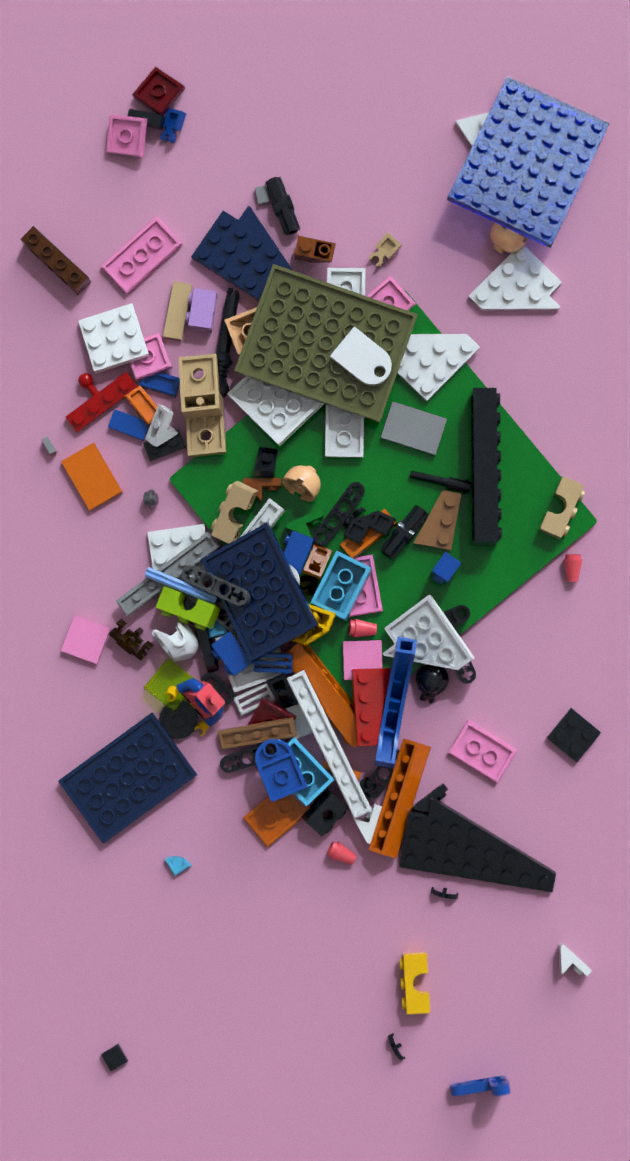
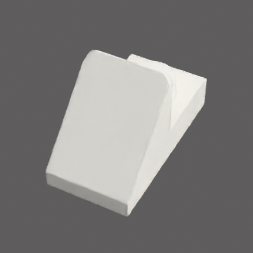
M158 404L145 437L155 447H158L179 433L169 426L174 412L165 405Z
M374 804L373 808L371 807L372 811L367 813L366 818L369 819V822L354 819L363 837L369 844L371 843L382 806Z
M560 943V973L563 974L573 963L572 969L580 976L583 973L588 976L592 970L563 943Z

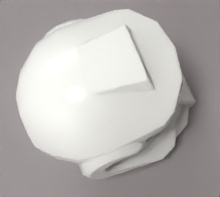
M178 621L175 627L176 632L171 636L158 630L152 631L153 639L158 641L159 645L174 662L190 659L198 650V640L188 624L184 625Z

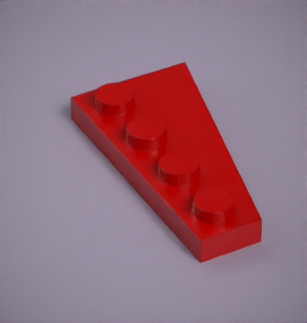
M391 668L351 670L357 747H376L378 744Z

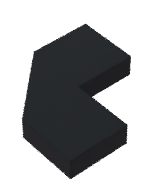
M375 511L369 515L352 519L343 536L359 545H362L370 529L387 537L396 519L383 512Z

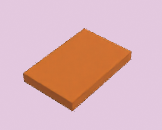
M94 442L61 461L89 511L123 492Z
M292 794L274 802H270L269 797H267L243 818L264 844L269 847L301 820V816L310 807L307 805L304 808Z

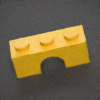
M403 953V958H399L400 970H404V978H400L401 990H405V997L402 998V1009H406L407 1014L430 1013L429 992L418 991L413 986L414 978L417 975L428 974L427 953Z

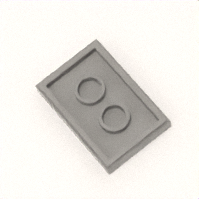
M392 402L381 439L435 456L447 419Z

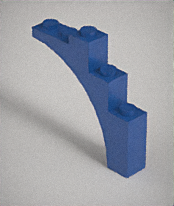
M397 638L374 765L394 769L403 710L416 652L417 640Z

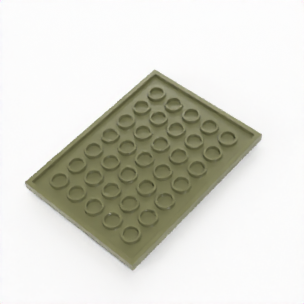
M273 264L234 372L380 423L418 314ZM353 327H356L386 351L391 359L390 375L379 385L369 386L361 383L330 358V355ZM377 367L374 370V374L382 377L385 375V370L382 367Z

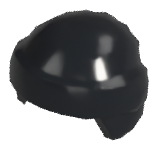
M426 664L420 668L416 676V684L418 689L423 692L420 696L421 701L428 700L432 704L435 701L434 697L447 688L449 677L444 667Z

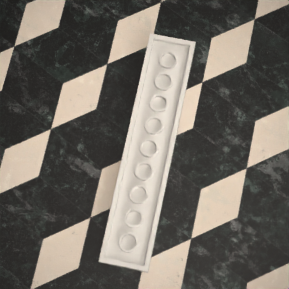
M327 268V283L365 296L366 268ZM326 404L325 457L363 458L364 417Z

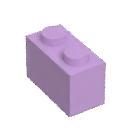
M194 288L193 293H190L188 304L191 305V311L186 314V323H189V329L212 332L218 296L217 291Z

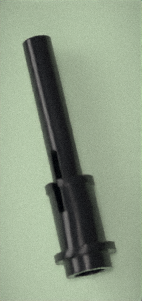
M412 470L410 474L412 479L447 486V489L462 491L463 494L470 492L472 483L468 479L461 480L450 476L448 479Z

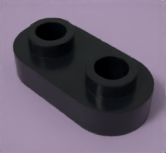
M206 673L203 675L201 681L214 680L212 687L220 696L223 692L228 693V698L223 699L225 701L224 705H228L233 701V690L216 674Z

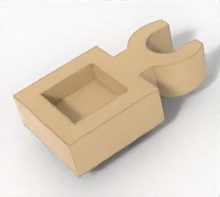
M387 232L375 246L378 252L372 253L369 259L372 261L375 257H379V262L376 266L381 267L384 263V258L387 257L390 260L402 245Z

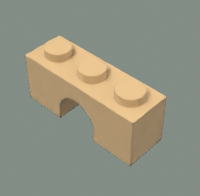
M565 476L560 479L553 496L563 501L564 511L560 514L547 511L538 531L557 539H561L562 536L566 537L570 528L567 525L569 519H574L578 510L575 508L577 501L581 502L585 491L582 490L583 484Z
M239 481L230 484L226 490L227 498L225 502L221 503L218 510L220 515L211 526V529H213L211 535L228 544L238 539L244 525L234 519V509L236 507L244 510L250 509L258 490Z

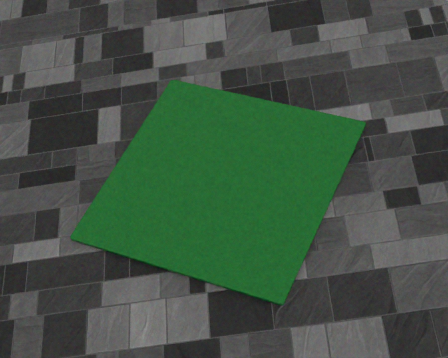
M417 303L409 310L418 314L411 334H442ZM467 363L427 402L397 374L380 423L364 418L363 458L325 457L326 404H324L280 447L247 415L226 432L227 454L194 457L170 477L171 483L212 532L211 526L220 515L219 507L227 498L226 490L228 486L237 481L243 483V478H263L254 476L259 447L278 449L274 478H281L282 480L285 474L294 466L313 467L321 481V489L313 502L301 500L302 495L294 492V495H292L282 484V488H278V491H266V488H263V503L255 498L250 509L244 510L240 507L234 509V519L244 525L240 536L269 498L286 510L272 528L283 553L287 546L284 545L287 534L291 535L292 533L286 529L285 524L321 509L323 518L320 519L322 523L348 486L354 482L361 483L364 486L365 493L351 514L360 507H363L366 512L362 511L356 518L386 509L396 519L397 525L401 520L405 519L415 505L420 506L430 514L442 490L461 494L451 551L413 544L425 523L424 521L417 529V533L410 543L405 545L394 560H392L380 551L384 543L392 535L394 528L391 529L387 537H381L358 556L373 554L383 612L349 617L347 622L335 617L329 632L309 644L352 701V680H344L343 641L382 640V653H384L394 645V642L384 628L428 595L433 597L442 612L459 605L468 607L470 610L469 619L456 626L459 635H461L597 523L596 518L582 501H577L575 508L578 510L574 519H569L567 525L570 528L566 537L562 536L561 539H557L538 531L547 511L554 514H560L564 511L563 501L553 496L562 477L501 404L497 408V412H500L501 416L499 427H497V431L501 432V442L497 446V451H501V462L498 465V470H501V481L498 484V489H501V501L498 503V508H501L502 518L498 522V527L502 528V539L495 546H472V484L470 492L463 494L462 491L447 489V486L410 478L412 470L448 479L449 476L461 480L468 479L471 482V392L473 388L487 387ZM392 402L447 419L435 456L381 439ZM358 486L357 488H351L353 493L350 497L348 496V494L345 496L346 498H349L353 503L356 502V500H353V497L356 494H361L359 491L360 487ZM343 501L340 503L339 508L341 511L347 512L350 510V504L347 501ZM330 517L328 524L331 527H337L339 519L337 517ZM321 523L312 527L310 524L307 525L313 539ZM324 525L322 528L326 530L323 534L319 533L317 535L319 537L318 541H327L326 534L328 532L332 534L334 531L329 530ZM343 525L330 543L322 546L333 550L323 576L336 551L348 556L340 546L346 540L343 535L347 529ZM218 539L219 542H220L223 546H225V545L228 544V543H226V542H224V541ZM446 552L461 562V564L446 585L443 583L439 585L432 580L433 576L430 573ZM303 571L301 573V576H310L308 574L303 573ZM317 578L319 586L322 579ZM314 594L305 595V598L308 604L312 605L310 602ZM458 609L456 617L461 620L465 619L466 612L463 609ZM359 619L377 624L376 635L353 638V636L348 635L349 620ZM382 654V668H391L393 657ZM413 662L411 675L422 667L424 663Z

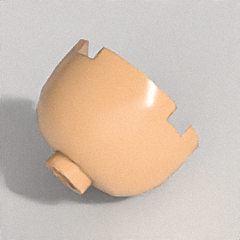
M500 218L495 220L490 229V238L495 244L493 248L501 254L504 251L515 253L528 241L524 234L519 235L518 229L503 219L500 220Z
M294 466L282 479L285 489L292 495H294V492L302 495L300 499L303 501L313 502L321 489V481L316 473L317 471L311 466Z

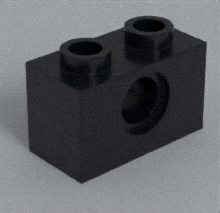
M326 789L301 818L320 836H323L330 832L333 824L345 815L348 807L330 790ZM329 810L328 816L322 817L323 812Z

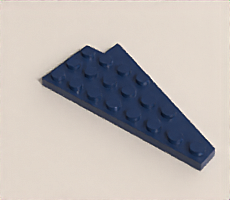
M250 206L246 208L239 220L222 211L191 256L192 259L260 301L273 264L293 271Z

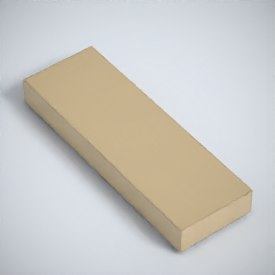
M173 281L163 338L182 341L192 284Z

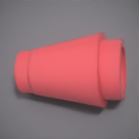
M565 554V559L563 560L567 581L578 582L583 559H581L580 554Z
M359 619L349 620L348 635L353 636V638L376 635L377 624Z
M333 841L327 850V855L330 856V859L350 865L355 862L357 857L356 854L339 841Z

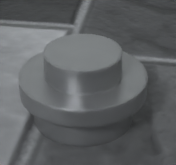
M154 490L144 493L143 501L145 507L154 509L158 505L159 497Z

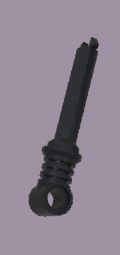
M233 288L227 290L215 352L218 357L219 390L223 398L229 392L226 378H228V369L233 364L229 355L232 338L224 320L236 315L240 297L239 291H235L232 294Z

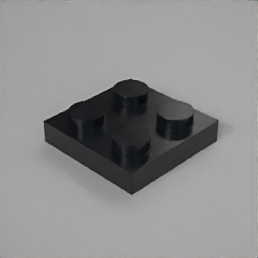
M570 708L546 738L575 762H578L601 732Z

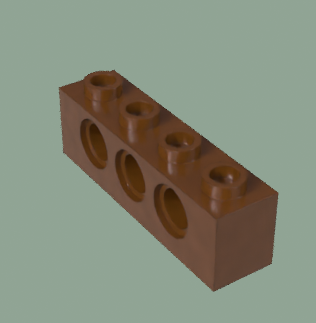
M34 226L20 239L29 251L77 295L91 283L89 277Z

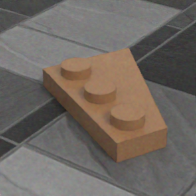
M442 490L413 544L451 551L461 499L460 493Z

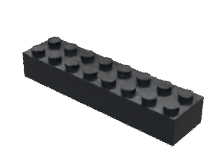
M473 388L471 392L472 546H495L502 539V528L498 527V522L502 518L501 508H498V503L501 501V489H498L499 481H501V470H498L499 462H501V451H497V446L501 442V432L497 431V427H499L501 416L500 412H497V408L500 405V393H497V388Z

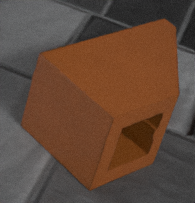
M298 236L295 259L310 263H332L336 243Z

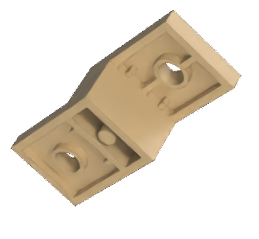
M217 354L178 357L181 412L186 419L188 457L227 454L224 399L219 390ZM203 371L204 375L202 378H194L195 372ZM210 432L211 437L209 440L204 441L201 439L203 433Z

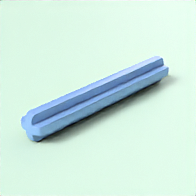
M150 567L145 572V577L213 605L217 601L218 596Z

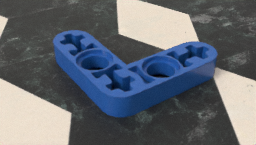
M495 1076L450 1085L451 1096H461L490 1090L493 1096L511 1093L506 1076Z

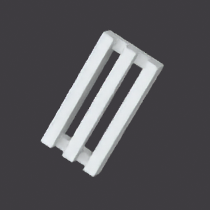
M266 682L234 697V702L242 716L257 709L259 703L245 710L242 709L243 706L266 695H270L271 698L268 699L270 701H274L275 698ZM265 687L268 690L242 703L238 701Z

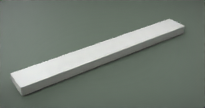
M303 670L288 677L287 680L354 819L372 811L305 671Z

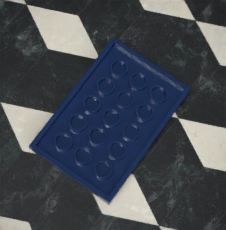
M266 522L201 559L207 572L246 589L251 595L249 604L243 607L220 598L250 662L258 660L319 626L269 523ZM224 584L220 588V593L226 595L229 592V587ZM234 593V594L232 595V596H235V597H237V598H239L240 600H243V601H244V599H245V597H243V594L240 595V594Z
M152 712L58 780V782L104 844L198 774Z

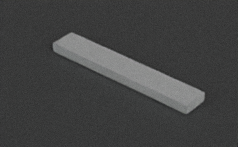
M207 532L157 571L179 579L182 576V570L186 566H196L201 562L202 558L220 547L209 532ZM146 578L116 600V602L128 617L159 594L166 585Z

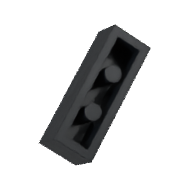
M130 108L128 112L129 117L146 118L147 127L163 130L166 118L162 115Z

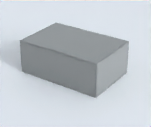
M266 185L256 187L255 192L258 205L270 203Z
M49 437L43 438L42 441L51 456L56 454L57 451Z

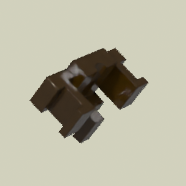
M120 619L116 623L119 627L113 628L108 635L117 641L116 644L127 653L133 654L142 661L148 654L145 650L149 651L154 645L147 641L139 649V646L144 641L139 636L144 630L140 627L134 632L128 629L122 635L121 632L127 623Z

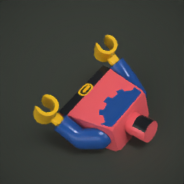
M191 678L178 684L177 688L175 686L168 687L165 695L171 694L169 701H174L178 693H181L205 720L200 721L194 728V730L197 728L202 729L203 732L200 736L207 732L209 726H213L222 718V706L225 704V701L210 683Z

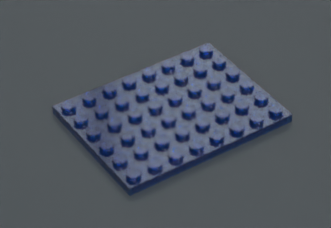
M507 76L448 194L447 200L551 248L610 123Z

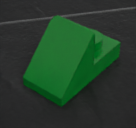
M321 509L285 524V527L288 531H295L312 538L307 525L310 524L312 527L321 523L320 519L323 518Z

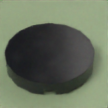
M173 701L162 709L159 722L170 737L182 739L194 732L198 716L196 710L190 704L184 701Z

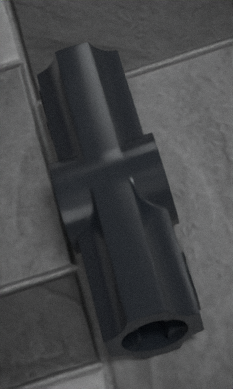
M273 177L265 182L272 200L271 204L276 217L280 220L285 236L292 235L300 230L294 213L295 209L290 196L286 193L281 177Z
M415 505L405 519L401 520L394 528L392 535L384 543L380 551L388 558L394 560L402 548L413 539L417 529L427 519L429 514L420 506Z

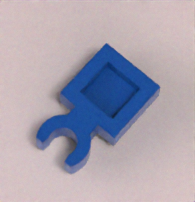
M170 108L167 110L163 126L166 129L161 134V140L175 143L176 131L181 132L186 113Z

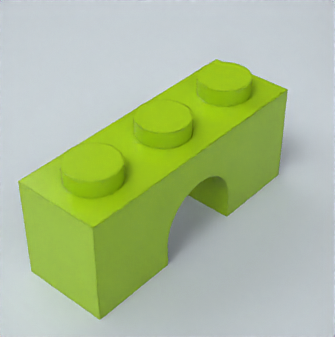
M166 586L163 587L155 607L161 610L160 614L170 618L172 615L178 617V621L188 624L189 621L195 623L194 627L203 631L206 628L213 629L221 608L198 599L195 607L186 611L184 602L187 596Z

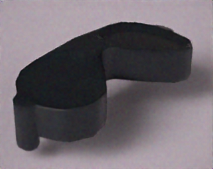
M363 507L355 510L346 519L343 526L347 529L352 519L356 518L362 511L366 512Z
M434 887L431 889V893L447 899L458 898V893L446 894L447 888H443V893L434 890Z
M393 1033L388 1036L389 1043L395 1055L401 1061L406 1057H403L398 1051V1048L402 1047L401 1043L395 1045Z

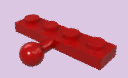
M125 372L101 391H98L93 385V377L88 373H83L79 376L78 383L82 388H87L92 397L68 414L66 419L76 432H79L138 386L129 374Z

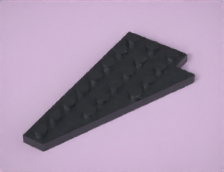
M431 797L428 814L409 811L399 864L400 868L553 892L556 878L554 870L438 799Z

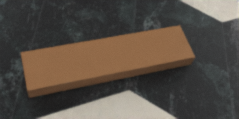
M290 717L218 730L221 750L259 744L269 739L282 740L297 737L294 718Z

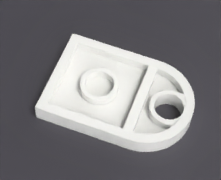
M353 327L330 355L332 360L365 385H379L389 377L392 364L387 352L356 327ZM377 367H382L385 370V375L378 377L374 374V370Z

